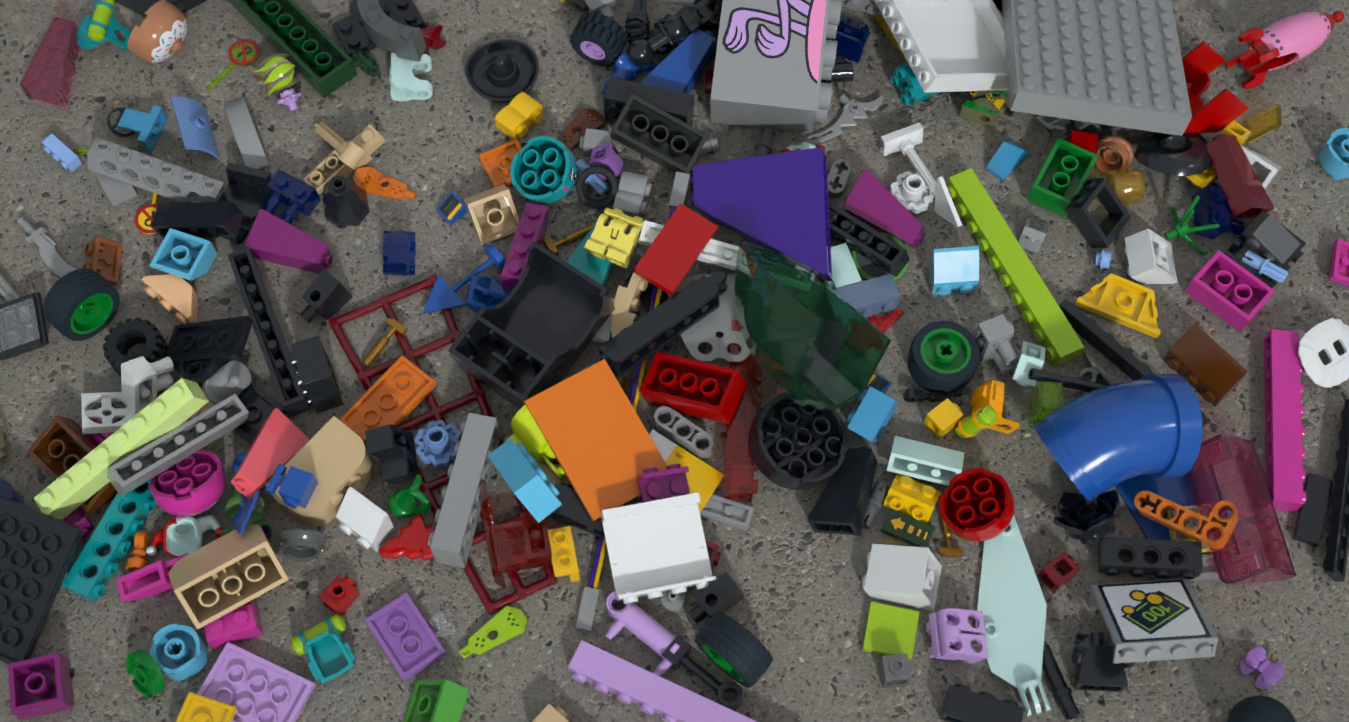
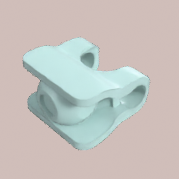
M391 52L389 83L390 97L393 101L427 100L432 96V84L427 80L415 77L417 74H424L431 70L432 59L429 55L423 54L420 62L398 58L395 53Z

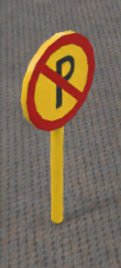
M153 193L152 204L140 208L134 218L138 230L145 234L157 233L150 227L158 207L156 205L158 194Z

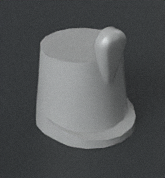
M230 361L221 366L211 378L204 381L203 391L208 400L216 405L233 394L238 396L250 385L251 374L241 362Z

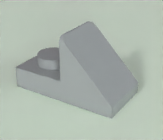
M1028 217L1019 239L1021 247L1036 253L1039 252L1049 224Z

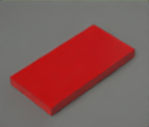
M680 203L640 259L633 273L672 296L719 226Z

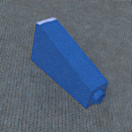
M696 28L641 83L689 94L717 48L715 35L706 29L701 31Z

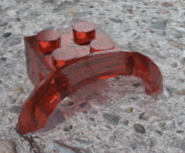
M490 495L487 496L482 505V513L491 571L494 582L501 588L506 589L503 573L551 565L552 551L546 519L544 518L538 523L530 512L519 513V521L494 525Z

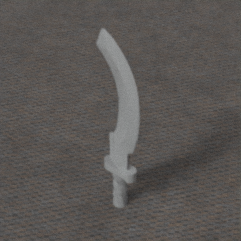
M20 217L17 220V223L30 235L25 237V241L29 244L36 243L40 247L38 252L52 272L62 278L67 273L78 270V268L66 263L55 249L56 243L46 235L48 231L44 227L36 229L24 217Z

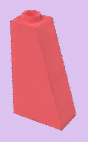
M276 407L262 425L231 483L238 492L249 499L271 479L278 464L285 466L310 439Z

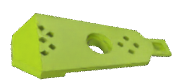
M506 606L468 639V645L461 649L459 653L463 659L473 653L481 655L524 633L528 619L521 609ZM496 631L498 636L495 639H490L489 633Z

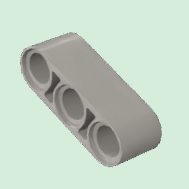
M662 406L655 411L654 427L658 433L700 460H706L712 455L713 439L707 432L670 407ZM661 418H668L670 421L662 423L659 420ZM685 430L689 434L686 436H681L678 434V432ZM700 443H704L708 447L705 449H700L697 447V445Z

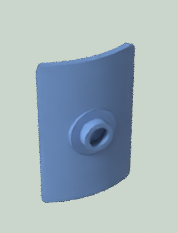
M172 96L171 101L179 126L178 135L182 137L185 149L204 151L219 158L220 155L206 108L193 99Z

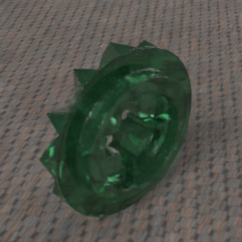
M355 49L351 53L353 61L367 75L377 77L380 74L378 63L367 52Z

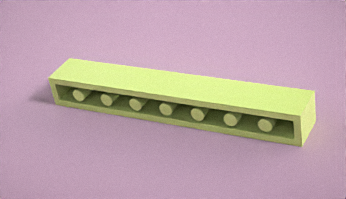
M181 378L35 496L34 500L41 512L63 520L110 482L107 478L110 466L174 430L209 402L196 382Z

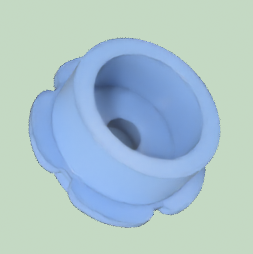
M1102 249L1101 253L1097 252L1096 266H1100V270H1103V268L1110 269L1111 251Z

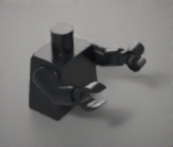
M1078 632L1071 654V661L1076 666L1074 690L1122 692L1128 687L1124 668L1133 667L1135 662L1114 664L1115 646H1106L1105 633L1093 632L1088 635ZM1090 636V644L1084 643L1085 638Z

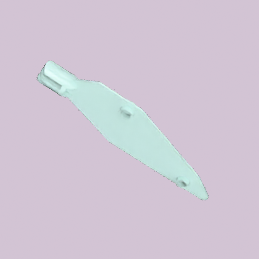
M1013 516L1008 526L1010 528L1009 531H1004L997 537L984 541L977 611H983L985 633L981 635L986 637L987 661L993 674L1017 688L1026 716L1028 717L1032 716L1025 695L1027 693L1035 713H1041L1036 690L1039 692L1045 711L1051 710L1041 682L1047 604L1017 522Z

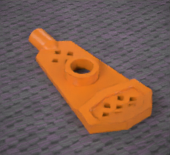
M370 166L357 168L353 175L355 184L366 193L398 200L404 197L414 200L417 195L416 192L408 190L406 184ZM385 182H388V183H389V185H388L387 187H382V186H381L382 183H385Z

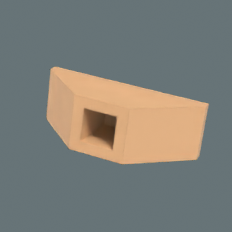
M166 274L144 276L141 279L146 286L144 291L151 298L157 297L160 299L159 303L168 312L173 310L176 313L175 317L182 324L197 322L198 296L193 287L183 278Z

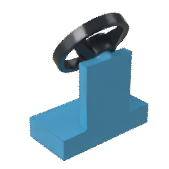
M153 105L150 114L118 107L108 114L107 126L113 134L119 137H129L135 132L140 133L137 138L143 152L152 153L168 118L161 106ZM115 111H120V116L116 119V123L111 125V114ZM118 127L120 129H125L132 132L128 134H122L117 132L115 128Z

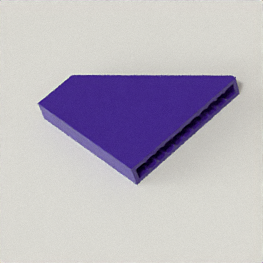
M822 147L693 165V174H690V182L693 187L691 204L699 214L827 281H833L827 157Z

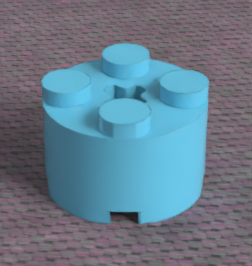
M1340 128L1334 131L1317 156L1322 168L1335 180L1349 178V128Z
M167 625L160 629L152 639L153 643L149 654L156 660L161 672L175 681L186 680L195 676L208 662V649L205 641L194 629L187 625Z

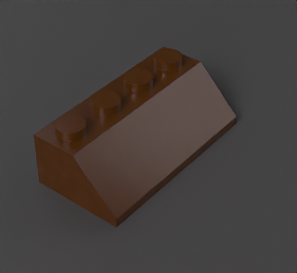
M56 415L27 453L56 480L99 444L88 434H82V427L75 420ZM109 482L80 506L87 513H90L113 500L118 492L112 483Z

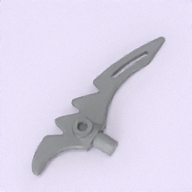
M845 94L841 95L838 100L844 107L839 118L829 128L809 135L801 142L816 145L842 134V126H856L857 122L854 119L868 118L865 110L875 111L882 104L884 96L880 94L873 101L860 102L855 99L850 100ZM829 132H832V133H830V134H828V135H826V136H824V137H821V138H819V139H815V140L809 141V140H811V139L818 138V137L823 136V135H825V134H827V133H829Z

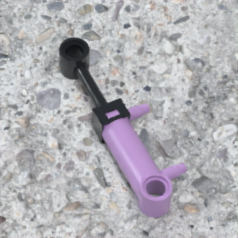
M615 592L608 596L606 600L607 612L609 617L615 620V622L605 634L607 639L611 640L623 627H626L662 657L661 663L653 672L654 674L661 676L669 667L676 671L683 664L716 691L715 695H717L718 704L733 711L740 707L743 691L739 684L732 681L720 683L688 657L691 653V645L680 636H674L634 602L625 604L622 610L613 609V604L616 602L624 603V601H617ZM726 692H733L737 698L732 702H728L723 698V695Z

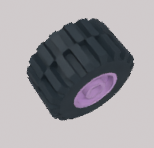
M586 12L580 17L570 35L569 41L573 50L584 60L598 66L609 67L617 62L627 44L628 38L624 28L616 20L602 13Z

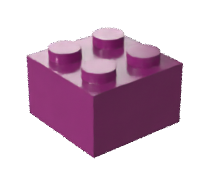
M58 652L8 664L11 714L24 720L73 708L69 660Z

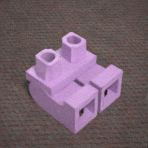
M949 608L929 614L930 621L926 623V632L932 638V645L928 648L930 658L964 660V663L970 664L988 658L986 637L981 635L985 633L983 611ZM972 619H976V628L971 626ZM975 643H978L980 647L978 653L974 651Z

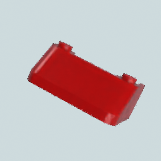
M1204 41L1182 58L1192 118L1183 134L1217 133L1249 109L1246 104L1226 88L1203 105L1200 95L1206 92L1210 86L1211 79L1209 74L1226 61L1224 57Z

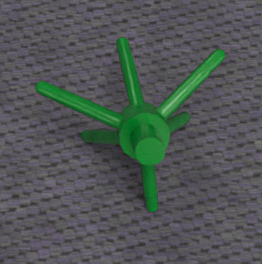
M1197 195L1180 221L1174 207L1171 208L1175 224L1172 225L1171 230L1164 233L1167 241L1175 237L1179 239L1183 237L1201 255H1205V251L1188 234L1190 232L1218 228L1220 225L1218 223L1207 225L1206 222L1188 226L1187 222L1195 212L1193 208L1200 199V196Z

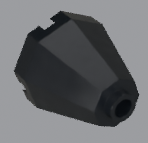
M344 176L333 177L327 183L323 197L326 220L339 228H347L346 225L350 224L358 226L370 213L366 192Z

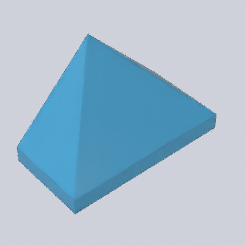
M1014 140L1003 141L986 166V170L1003 181L1030 152Z

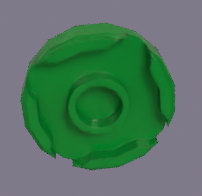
M137 649L127 655L125 662L128 675L132 673L134 679L131 681L137 691L147 698L155 697L162 693L165 686L164 677L156 660L143 649Z

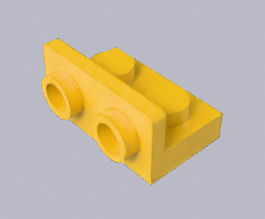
M566 526L547 530L555 577L569 575L570 582L580 581L571 527Z

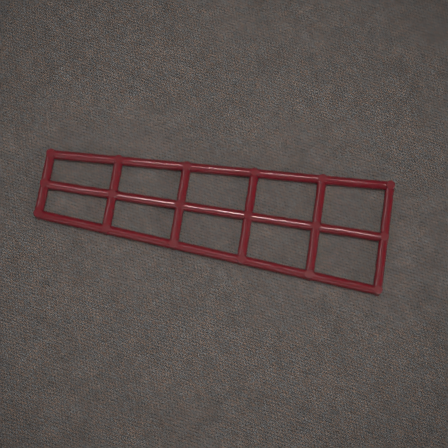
M433 274L423 281L390 295L381 296L376 301L336 318L331 317L329 319L330 327L366 391L373 385L370 378L386 372L400 356L365 371L340 325L380 308L383 309L387 318L398 321L391 303L431 286L433 289L438 278L437 275ZM451 309L441 310L450 334L417 349H411L405 335H402L397 330L394 333L404 353L403 356L420 368L416 358L455 342L461 335ZM467 374L473 392L438 406L431 391L425 397L430 411L405 421L397 427L408 431L433 419L435 421L443 420L445 425H447L444 414L476 400L482 415L493 417L480 382ZM502 437L500 439L499 447L502 444H504ZM418 467V474L422 477L419 489L427 496L430 502V509L435 516L437 510L441 509L432 490L448 484L450 478H448L447 473L426 482ZM516 495L515 498L521 513L496 525L483 501L480 517L486 529L474 534L471 545L473 546L491 538L515 592L492 602L469 558L466 567L463 568L488 614H494L495 611L523 600L527 596L558 582V577L554 575L552 562L534 517ZM523 522L526 523L547 576L526 587L523 586L499 533Z

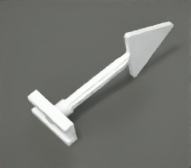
M920 122L881 136L883 147L880 148V152L885 157L902 151L922 177L929 190L935 195V213L956 227L962 226L943 176L938 177L936 182L914 150V146L923 141L924 128Z

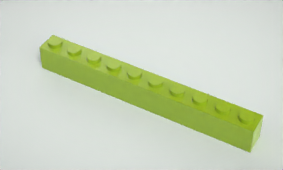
M970 168L949 177L946 186L951 199L956 205L957 213L966 221L968 231L974 234L980 250L984 251L987 255L991 268L997 271L1001 284L1010 292L1012 302L1018 305L1022 312L1023 320L1031 326L1035 339L1046 348L1045 354L1048 360L1052 361L1055 367H1058L1080 357L1084 345L973 169Z

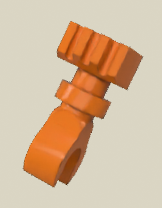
M136 531L134 550L131 552V558L127 559L125 567L128 573L148 566L147 561L144 560L147 555L145 551L150 543V535H146L147 531Z

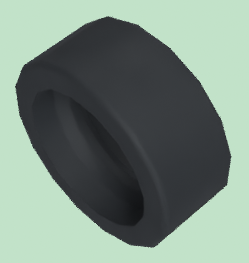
M593 165L586 168L579 175L576 183V192L579 199L585 205L592 208H602L609 205L615 199L618 191V181L615 174L609 168L602 165ZM601 174L608 179L610 190L604 198L593 199L586 194L584 183L590 175Z

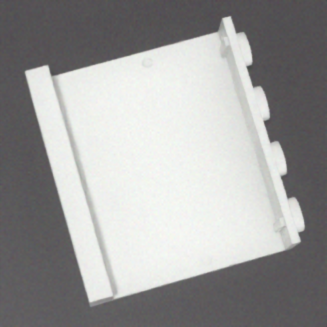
M699 492L601 511L600 515L617 601L623 600L624 604L639 601V596L648 595V599L663 596L662 592L672 590V594L687 592L686 587L696 586L697 590L705 589L711 585V582L717 580L716 576L713 577L704 537L698 504L701 502Z

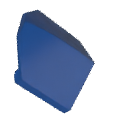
M474 275L471 277L465 304L477 314L482 306L486 309H491L500 304L511 291L503 290L502 284L495 279Z

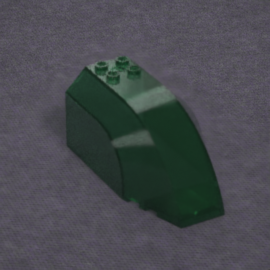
M741 241L735 269L736 312L743 338L757 362L781 385L780 388L794 397L793 401L801 406L808 404L819 410H824V408L836 410L862 395L886 352L891 339L823 282L816 284L810 280L811 274L796 269V264L778 252Z

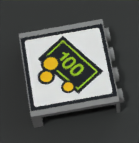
M1189 579L1091 585L1088 604L1091 610H1100L1115 645L1114 664L1215 657L1218 636Z

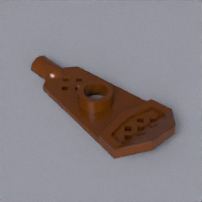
M582 108L557 140L571 149L580 142L581 136L585 137L586 128L598 130L603 126V115L595 109ZM575 131L581 132L580 135H574L573 133Z

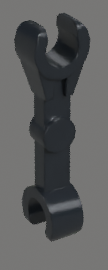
M908 388L904 394V400L908 403L923 400L937 402L948 398L952 403L954 402L960 407L963 401H956L953 397H961L963 392L961 390H954L951 394L924 393V391L915 388Z

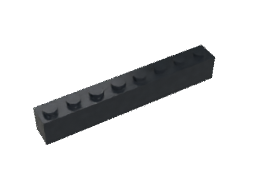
M247 247L228 254L227 256L248 314L254 320L252 325L285 413L290 418L311 410L302 389L299 388L297 383L296 369L292 365L290 352L250 248Z

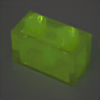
M1038 382L1029 398V424L1041 422L1048 414L1063 405V383Z

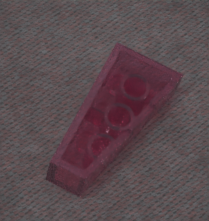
M54 17L19 84L28 99L68 108V95L72 89V75H75V61L78 59L80 46L76 43L77 26L74 21Z

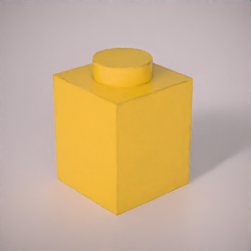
M947 398L926 415L924 424L940 440L962 420V410L956 403H952Z

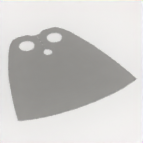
M712 274L685 276L673 295L702 275L708 278ZM726 274L727 291L719 296L720 306L680 334L690 354L698 361H713L716 358H723L729 362L745 360L752 351L763 327L774 282L761 278ZM719 331L724 334L720 341L715 335ZM706 342L711 344L713 349L709 354H702L698 351V346ZM731 343H737L741 346V352L737 355H731L727 351V346Z

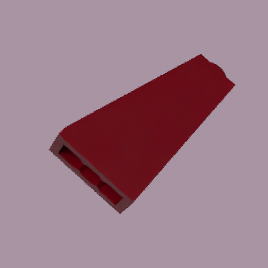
M1225 133L1219 134L1213 138L1212 142L1206 144L1233 217L1256 218L1262 210L1267 213L1274 209L1270 198L1236 136L1226 135Z

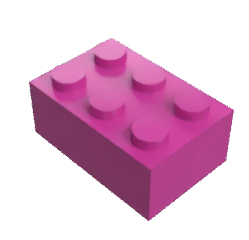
M1218 250L1192 279L1185 292L1241 333L1266 305L1275 290Z

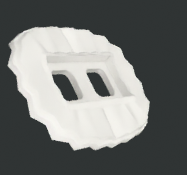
M1330 318L1317 324L1306 332L1299 341L1297 354L1305 373L1314 384L1331 388L1349 378V326L1343 324L1341 319ZM1337 340L1340 341L1344 349V353L1340 356L1333 346V343ZM1323 349L1330 359V362L1326 365L1322 363L1318 355Z

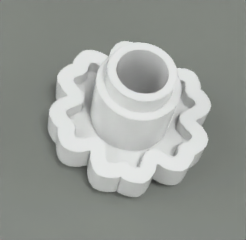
M906 171L903 174H899L896 182H893L890 187V193L909 212L912 210L915 214L926 211L929 203L933 202L935 196L918 172L912 174Z

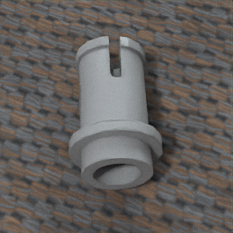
M709 137L699 155L709 152L714 154L715 151L719 150L717 138Z

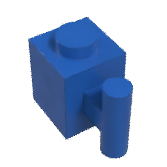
M278 464L265 491L274 495L277 487H280L278 493L283 499L284 504L292 508L297 506L306 508L318 484L314 474L291 466L287 475L284 476L287 467Z

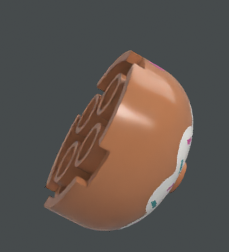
M160 0L145 12L147 16L141 21L139 27L135 25L129 36L127 48L145 62H163L174 53H178L183 46L187 33L185 16L177 7L166 0Z

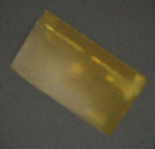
M1275 104L1244 121L1242 126L1252 132L1245 141L1247 144L1281 127L1280 104Z

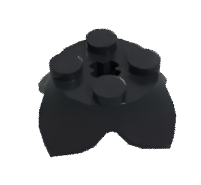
M1116 490L1099 494L1094 502H1090L1082 494L1064 492L1058 503L1061 517H1054L1053 523L1063 528L1070 537L1080 540L1082 544H1091L1095 539L1115 531L1114 521L1120 505L1118 493Z

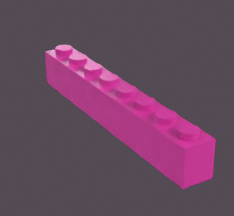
M1271 329L1264 338L1266 508L1296 512L1306 501V491L1303 490L1306 471L1302 468V460L1305 456L1302 438L1305 428L1304 425H1301V417L1304 413L1301 396L1304 386L1303 383H1300L1303 367L1297 354L1299 332Z

